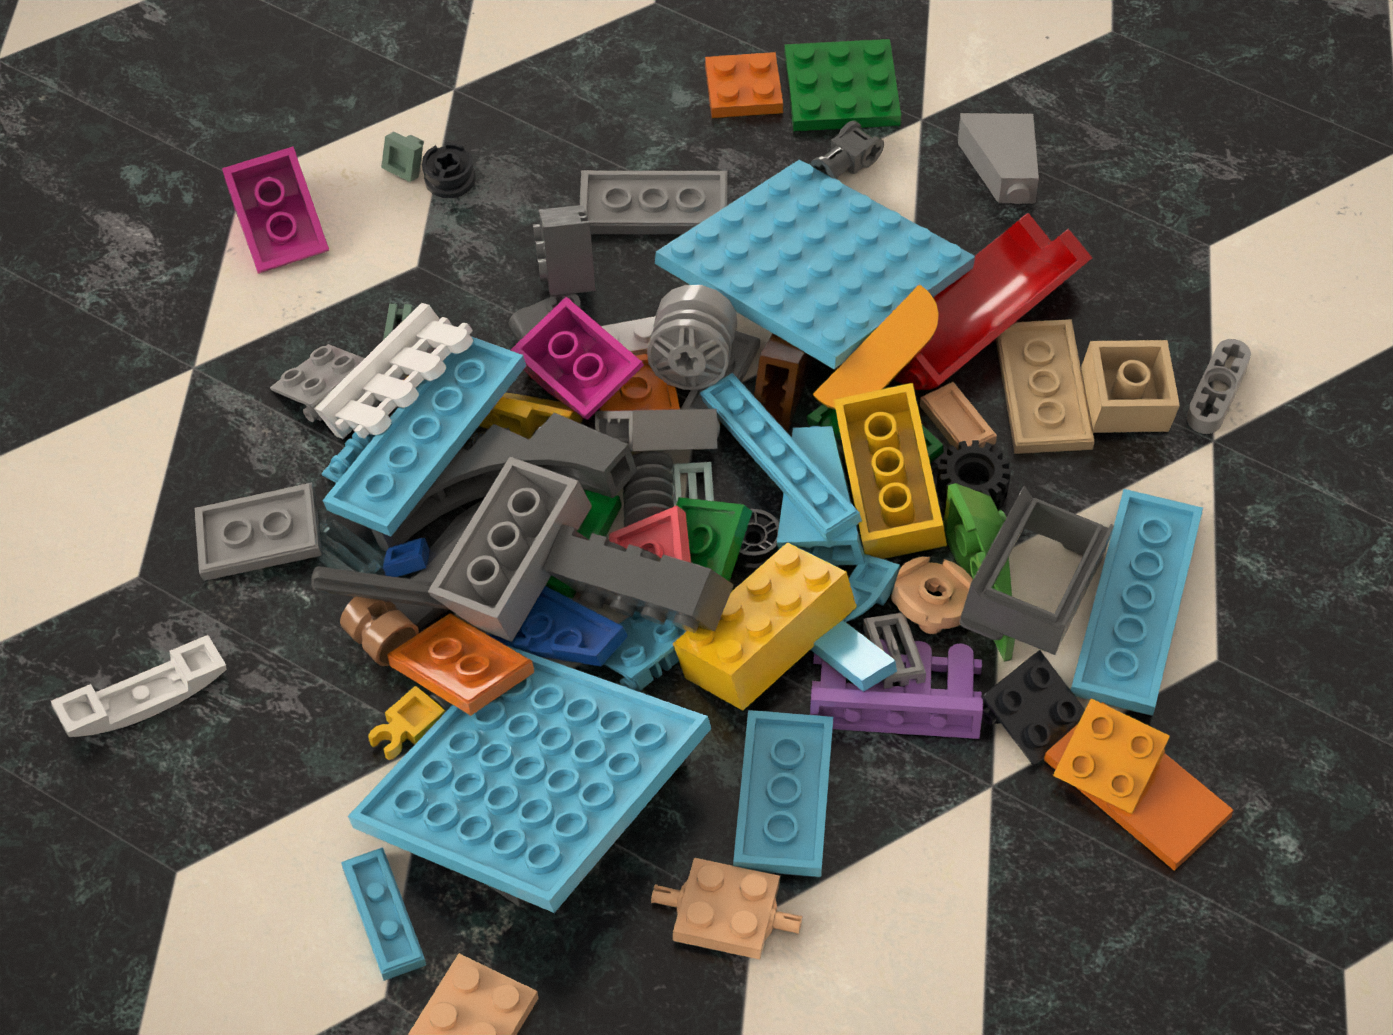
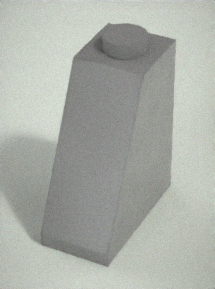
M960 113L958 145L998 203L1035 204L1039 174L1033 114Z
M717 409L595 412V430L627 443L630 451L717 449V438L720 433Z

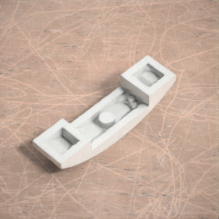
M206 635L170 650L171 661L97 692L94 691L91 684L52 700L51 704L69 737L109 732L135 724L179 704L219 677L227 670L226 664L209 635Z

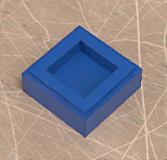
M419 538L388 548L383 564L386 576L399 577L427 568L430 549L425 538Z

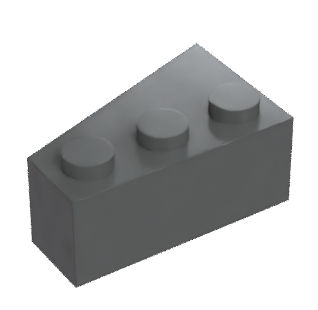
M584 206L539 209L540 224H533L540 282L548 281L550 296L596 291L590 222L588 221Z

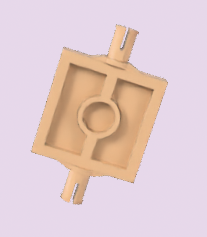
M694 858L688 880L684 883L681 890L655 884L651 903L677 908L673 941L759 960L761 959L765 940L772 933L773 928L799 935L803 919L802 915L798 916L777 911L776 897L780 885L779 875Z

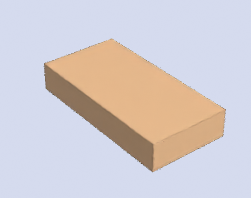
M954 382L921 397L920 407L948 442L957 450L959 442L966 441L967 447L972 446V440H979V447L984 448L986 442L992 445L996 444V433Z

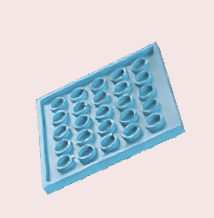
M801 160L791 164L657 250L655 254V264L690 285H703L719 291L730 300L737 313L833 369L841 365L919 284L934 297L973 269L975 261L974 255L961 249L958 245L948 242L930 232L927 228L917 225L899 213L886 208L868 196L855 191L839 180L831 178Z
M508 646L532 660L534 673L471 716L452 705L348 815L352 827L356 830L555 913L712 728L706 715Z

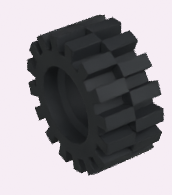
M972 440L971 447H967L966 441L959 442L958 450L952 445L948 448L947 454L943 453L938 466L936 489L937 494L940 493V500L943 504L946 503L948 485L957 483L991 496L994 504L1000 508L1003 505L1004 498H1007L1011 469H1009L1010 463L1008 458L1003 459V452L999 448L993 453V445L986 442L984 448L979 447V440ZM965 472H977L986 476L989 481L981 485H970L961 481L958 476Z

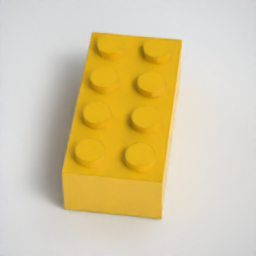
M913 383L834 399L855 508L860 512L862 519L858 524L865 554L885 559L947 546Z
M787 542L730 593L715 631L698 627L696 633L686 631L673 642L685 678L743 711L812 649L816 640L857 608L847 572Z

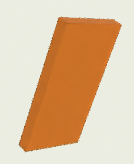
M1077 725L1045 753L1044 761L1055 770ZM1164 754L1160 764L1155 766L1132 814L1077 788L1174 871L1232 817L1234 811L1166 754Z

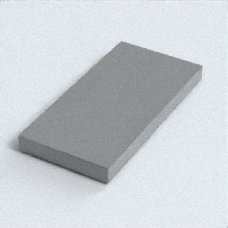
M581 170L580 205H583L588 221L590 222L591 234H684L727 206V171Z

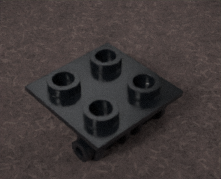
M1041 650L1034 653L981 696L985 701L983 704L982 720L988 725L1001 723L1032 765L1040 761L1053 745L1079 723L1085 711L1084 707Z

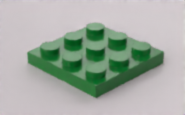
M890 39L785 44L784 55L793 131L842 129L850 121L858 122L861 128L901 126V110Z

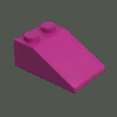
M294 146L222 168L224 179L257 273L329 251Z
M567 297L511 349V351L524 356L527 366L523 370L550 395L587 420L644 366L641 360Z

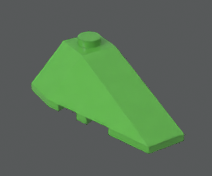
M955 483L948 485L943 525L946 541L957 564L974 579L1007 517L1002 510H997L991 496ZM1008 557L992 589L1012 596ZM1004 635L1002 639L994 640L1003 661L1012 660L1015 639Z

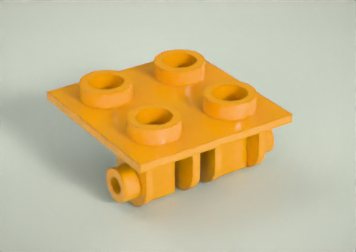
M1091 698L1053 776L1132 814L1155 766L1160 764L1166 750L1164 748L1170 736Z

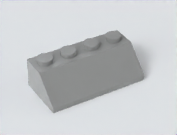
M509 457L428 590L430 596L476 628L512 642L551 576L543 568L561 525L564 524L578 530L592 507L579 481Z

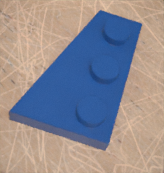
M546 586L543 588L512 642L488 632L486 633L506 646L539 657L602 666L628 637L622 625Z

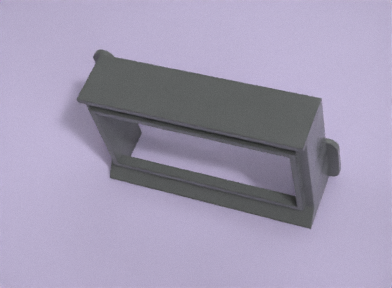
M1023 486L971 582L960 617V625L993 640H1000L1004 635H1007L1056 655L1105 555L1115 525L1110 524L1108 528L1033 498L1026 487ZM1024 528L1058 541L1065 548L1083 555L1055 614L992 589Z

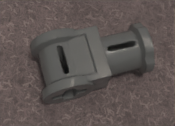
M850 121L831 140L830 152L813 159L811 166L837 180L846 170L856 174L863 167H869L877 161L883 151L884 141L878 136L872 137L861 130V125L858 122Z

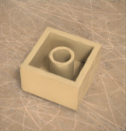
M1090 341L1081 370L1093 433L1169 432L1180 404L1168 341Z

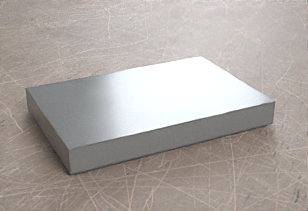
M312 482L195 508L199 574L203 581L322 555L316 490Z

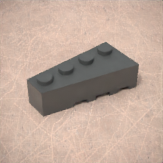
M564 524L559 529L543 568L544 571L580 593L579 600L586 605L602 609L603 605L607 604L610 605L612 610L629 617H633L634 612H639L643 618L664 625L666 619L671 620L675 626L696 633L698 627L711 631L716 630L734 586L710 568L667 555H663L660 558L643 548L630 544L626 549L610 542L607 537L592 533L590 539H587L578 533L574 527Z

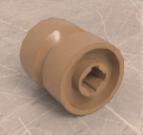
M354 597L344 609L340 619L341 627L354 641L362 644L363 650L380 666H389L387 654L419 634L418 627L402 611L397 610L396 605L390 601Z

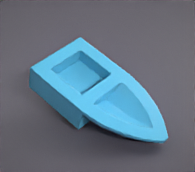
M865 554V564H858L849 577L857 608L843 621L848 622L859 617L875 603L884 605L893 591L901 568L900 565Z

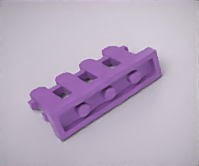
M880 639L884 652L890 656L885 640ZM915 641L926 672L925 683L917 684L916 679H910L909 685H905V687L892 686V688L884 689L882 681L863 692L853 683H846V677L814 653L813 664H822L821 681H812L810 715L833 717V729L979 739L983 699L981 697L982 692L973 691V674H981L982 660L973 659V650L965 644L951 646L948 651V657H933L931 647L927 643ZM900 654L905 668L911 667L907 654ZM931 671L947 672V690L931 689Z

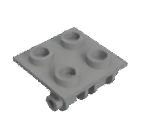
M327 344L314 350L310 358L298 367L283 373L281 379L273 384L270 389L305 404L307 407L303 409V413L309 421L314 422L316 419L322 421L323 419L314 408L365 358Z

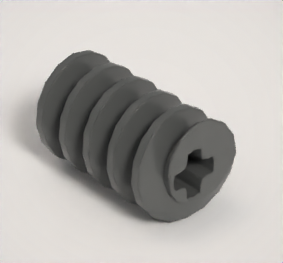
M645 451L632 456L637 472L623 487L624 527L674 507V499L672 497L673 485L671 484L673 482V472L671 471L673 463L669 455L658 451Z

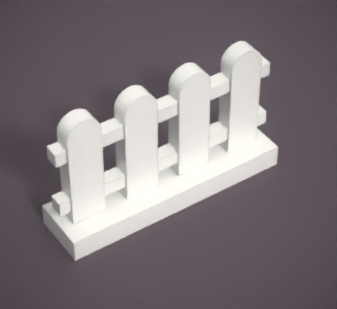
M421 303L314 408L334 435L342 439L353 429L363 439L369 434L379 435L391 425L392 421L388 415L396 407L405 408L417 400L419 392L416 390V387L424 379L432 381L445 372L446 365L443 360L450 353H462L472 345L473 338L470 336V333L473 330L467 323H462L459 327H455L448 318L442 317L439 319L430 305Z

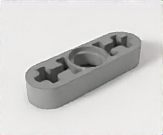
M1226 339L1217 345L1190 402L1187 422L1194 431L1210 434L1216 432L1221 427L1248 368L1251 352L1244 342L1236 339ZM1230 356L1236 357L1231 365V369L1226 368V359ZM1216 380L1222 381L1229 386V389L1223 392L1215 391L1208 383ZM1207 403L1212 404V413L1208 417L1202 416Z

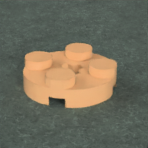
M931 557L914 558L900 568L891 594L892 602L903 615L918 624L925 633L937 634L942 629L959 626L960 617L973 580L972 577L962 567L945 559L943 564L929 562ZM927 590L933 593L939 591L942 593V595L934 596L928 593Z

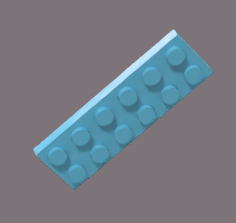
M472 337V345L467 350L459 354L450 353L443 360L446 365L445 372L435 380L428 381L424 379L416 387V390L419 392L417 400L408 407L397 408L390 417L392 422L389 428L383 433L375 435L322 500L326 510L391 537L527 366L524 356Z
M1123 489L1114 523L1115 526L1112 531L1071 691L1076 697L1088 700L1092 698L1100 703L1103 702L1107 705L1153 716L1203 507Z

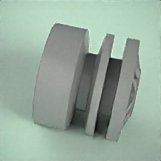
M684 285L672 289L661 299L657 310L654 328L647 348L648 363L656 376L668 385L683 390H701L713 386L724 377L729 365L732 344L737 329L736 310L730 300L719 291L703 285Z

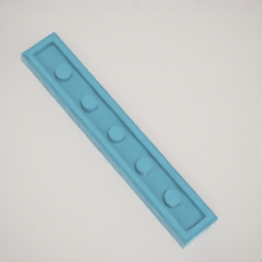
M733 373L700 392L706 406L709 409H717V418L828 543L862 521L860 512Z

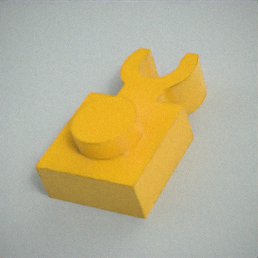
M414 686L385 712L386 721L389 724H381L371 730L368 736L370 745L375 747L382 740H390L391 743L384 748L386 759L392 760L400 754L402 743L406 739L415 745L442 717L445 710L417 686Z

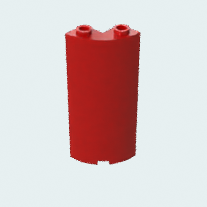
M1027 213L975 255L973 269L933 297L938 308L936 331L931 340L897 374L894 380L903 385L913 383L915 390L936 388L1091 260V255L1069 228L1055 240L1051 241L1031 215Z

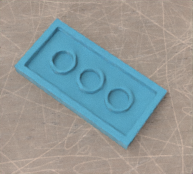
M748 710L733 866L766 873L821 877L833 717Z

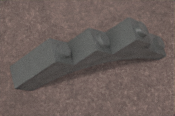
M553 413L530 439L493 424L469 451L463 448L459 450L391 537L376 530H371L380 549L387 551L390 547L405 543L416 532L441 515L470 501L485 497L509 457L578 480L584 490L614 498L637 472L630 448L627 443L557 413Z

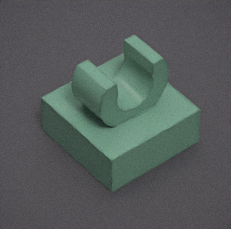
M394 131L386 135L381 168L409 182L417 179L420 173L424 141L413 135L404 137Z

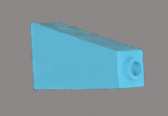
M832 426L793 428L792 439L852 504L840 451ZM783 494L776 542L779 549L788 542L832 565L865 564V554L858 525H855L828 543L790 499Z

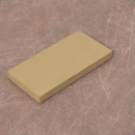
M1072 319L1015 322L996 338L1014 454L1093 450L1094 436Z

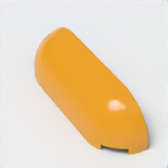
M919 284L813 393V396L823 405L836 410L834 399L884 389L933 337L938 324V308L932 295Z

